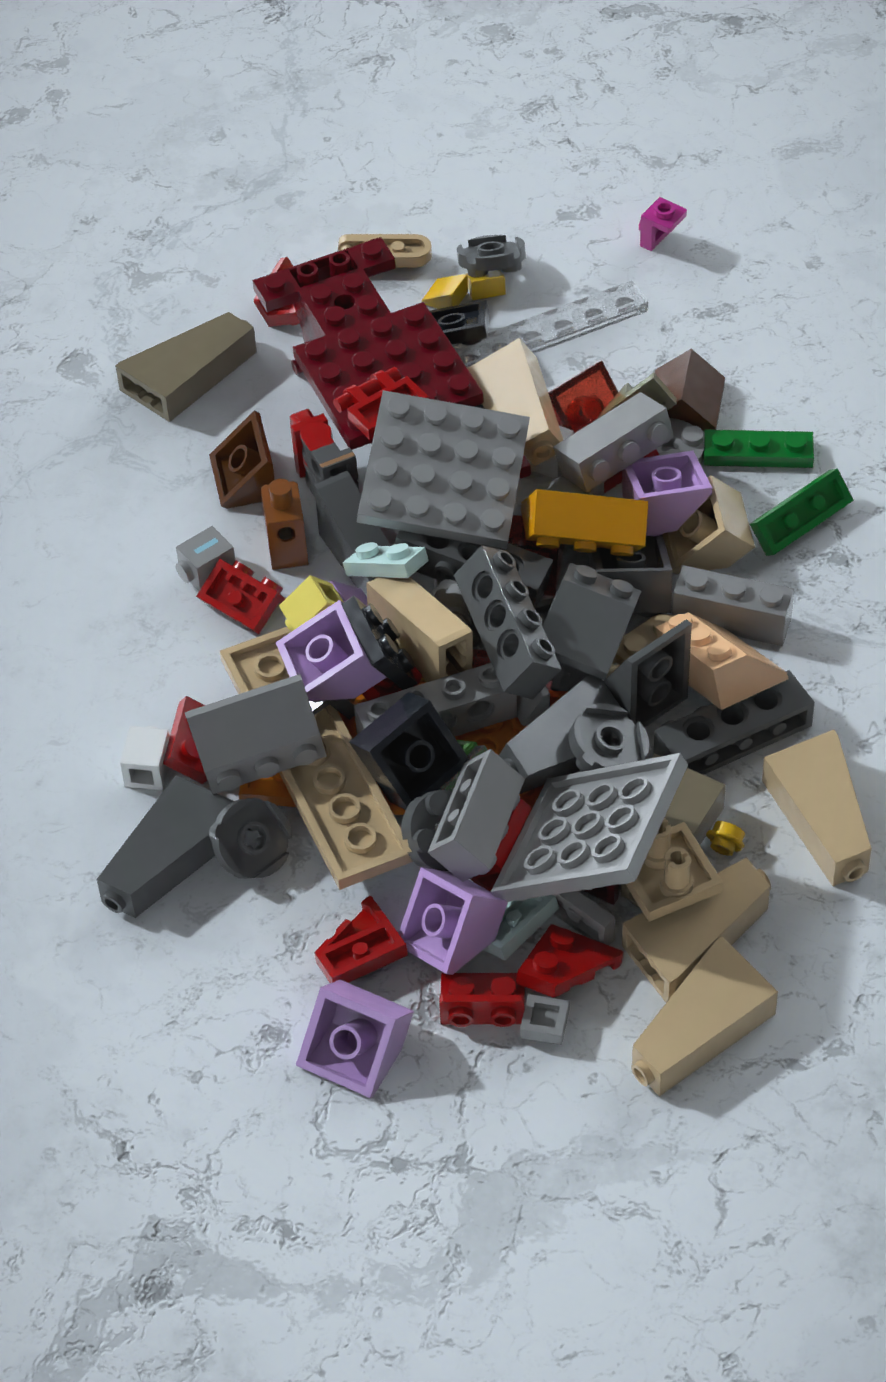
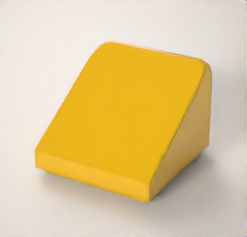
M500 270L488 271V274L482 277H471L468 273L465 274L468 276V289L472 300L506 295L505 276Z
M461 274L438 278L426 293L422 302L437 309L459 305L468 293V276Z

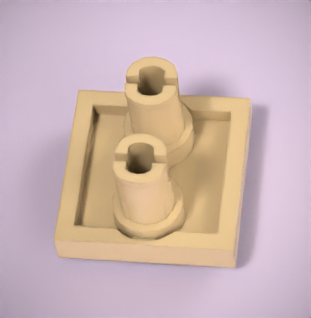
M666 818L662 821L636 881L626 884L648 922L723 892L722 879L687 824L682 822L671 827V825H668Z

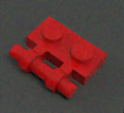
M392 367L385 372L379 370L371 374L370 380L359 386L353 384L344 389L343 394L333 400V404L338 412L347 409L348 419L371 440L375 432L383 390L428 399L429 396L408 376L401 379L399 370L396 367Z

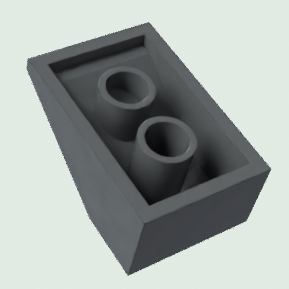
M663 535L646 536L645 547L636 552L633 551V556L611 555V549L596 548V552L588 553L589 566L595 569L598 574L613 580L627 581L633 588L642 591L633 613H639L645 617L671 613L673 570Z
M570 563L543 623V629L547 638L555 648L558 662L605 680L642 591L633 588L627 581L613 580L600 575L589 566Z
M687 619L626 659L604 680V683L621 708L629 712L627 717L635 725L639 721L645 728L688 698L692 623Z

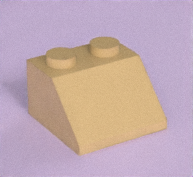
M712 475L708 477L712 486V494L677 531L662 534L671 567L675 574H680L683 565L704 570L728 568L755 548L741 492Z

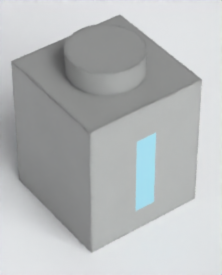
M213 526L176 546L178 559L176 570L185 583L190 582L198 591H200L219 559L230 565H233L235 562L234 547Z

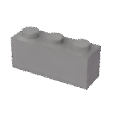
M640 392L553 448L561 475L585 492H589L674 438L667 408Z
M683 565L673 592L672 615L675 616L689 612L727 629L737 637L783 646L792 618L794 589Z
M492 749L465 762L427 853L462 882L479 874L485 875L496 863L497 856L495 854L501 840L508 832L509 826L507 824L512 811L520 801L519 793L525 778Z

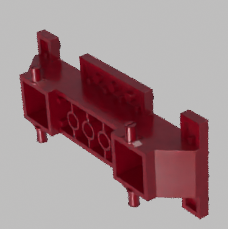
M382 237L252 280L254 292L266 312L290 304L294 305L303 331L304 343L293 346L295 360L291 361L293 371L296 375L304 373L340 435L351 450L370 443L372 445L373 438L369 440L348 419L347 409L338 412L333 404V400L341 396L343 390L353 384L359 386L370 380V375L379 370L385 372L392 367H396L401 374V379L408 376L429 396V399L472 407L484 403L482 390L425 303L421 302L391 313L370 281L369 277L396 269L395 257ZM524 454L519 479L531 475V465Z

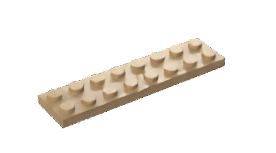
M287 627L220 650L221 661L238 694L289 678L276 645L278 640L291 632ZM329 704L314 715L326 757L317 759L308 765H299L281 771L279 774L338 889L341 890L413 861L407 853L412 852L409 848L408 840H403L401 827L375 779L350 745L349 741L352 740V737L337 709Z

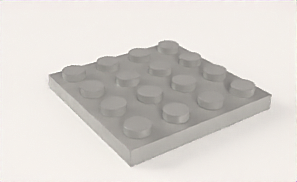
M383 390L357 514V523L507 549L530 417Z
M681 753L547 778L491 890L492 895L507 902L524 901L530 898L555 896L561 893L592 890L598 887L635 882L687 769L688 764Z

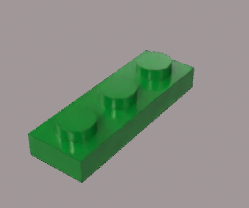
M705 430L704 466L813 468V432Z
M838 468L831 469L749 525L765 555L771 556L847 506L854 499Z

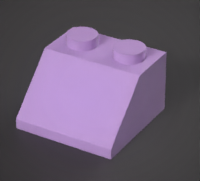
M694 451L641 458L622 470L623 498L648 501L646 536L654 537L660 536L663 533L677 531L712 494V486Z
M338 600L276 642L289 677L301 675L309 701L355 699L386 678V676L371 665L341 605L343 603L341 600Z
M421 867L399 930V935L406 943L409 953L443 973L453 975L495 941L508 902L493 896L490 891L470 880L462 882L451 872Z
M342 980L322 986L317 996L296 1066L371 1098L375 1095L402 1050L414 1011Z

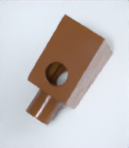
M276 479L269 485L261 487L272 570L309 565L298 483L294 481L289 482L286 479ZM284 527H290L292 538L281 539L279 530Z

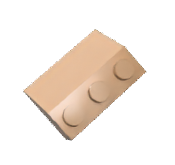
M689 612L675 615L669 621L655 627L657 637L659 638L686 619L692 623L689 686L721 710L788 680L786 671L730 631Z

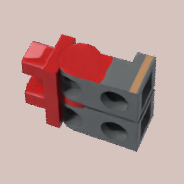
M305 409L290 415L296 473L300 478L305 477L306 484L314 497V484L345 471H348L359 489L356 456L350 447L340 451L333 441L332 430L324 413L313 416L309 409Z

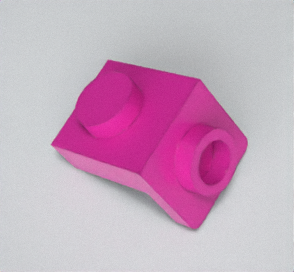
M659 197L641 215L638 227L640 231V247L652 251L687 216V209Z

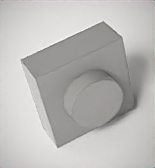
M528 994L520 1027V1038L562 1045L570 1010V1001Z

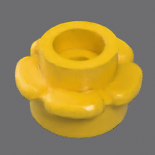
M716 821L713 829L708 830L706 833V837L711 842L710 847L719 854L732 856L734 851L740 852L745 846L743 843L745 832L734 824Z

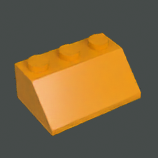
M536 489L521 502L525 538L529 541H537V547L556 549L559 548V544L574 545V551L592 553L596 552V548L611 549V555L633 556V551L636 552L646 545L648 501Z

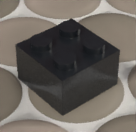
M411 692L405 694L349 741L388 800L405 810L416 797H422L425 793L438 790L462 769L465 762L470 760L431 701Z

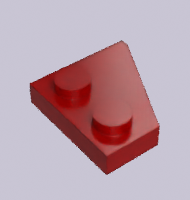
M372 896L366 897L361 902L362 911L352 921L345 919L336 929L334 936L326 939L314 952L316 963L329 983L338 980L350 983L408 956L406 943Z
M551 924L518 969L516 984L555 998L568 992L575 985H583L593 980L596 971L606 966H610L613 970L619 968L622 964L624 951L577 934L569 929Z

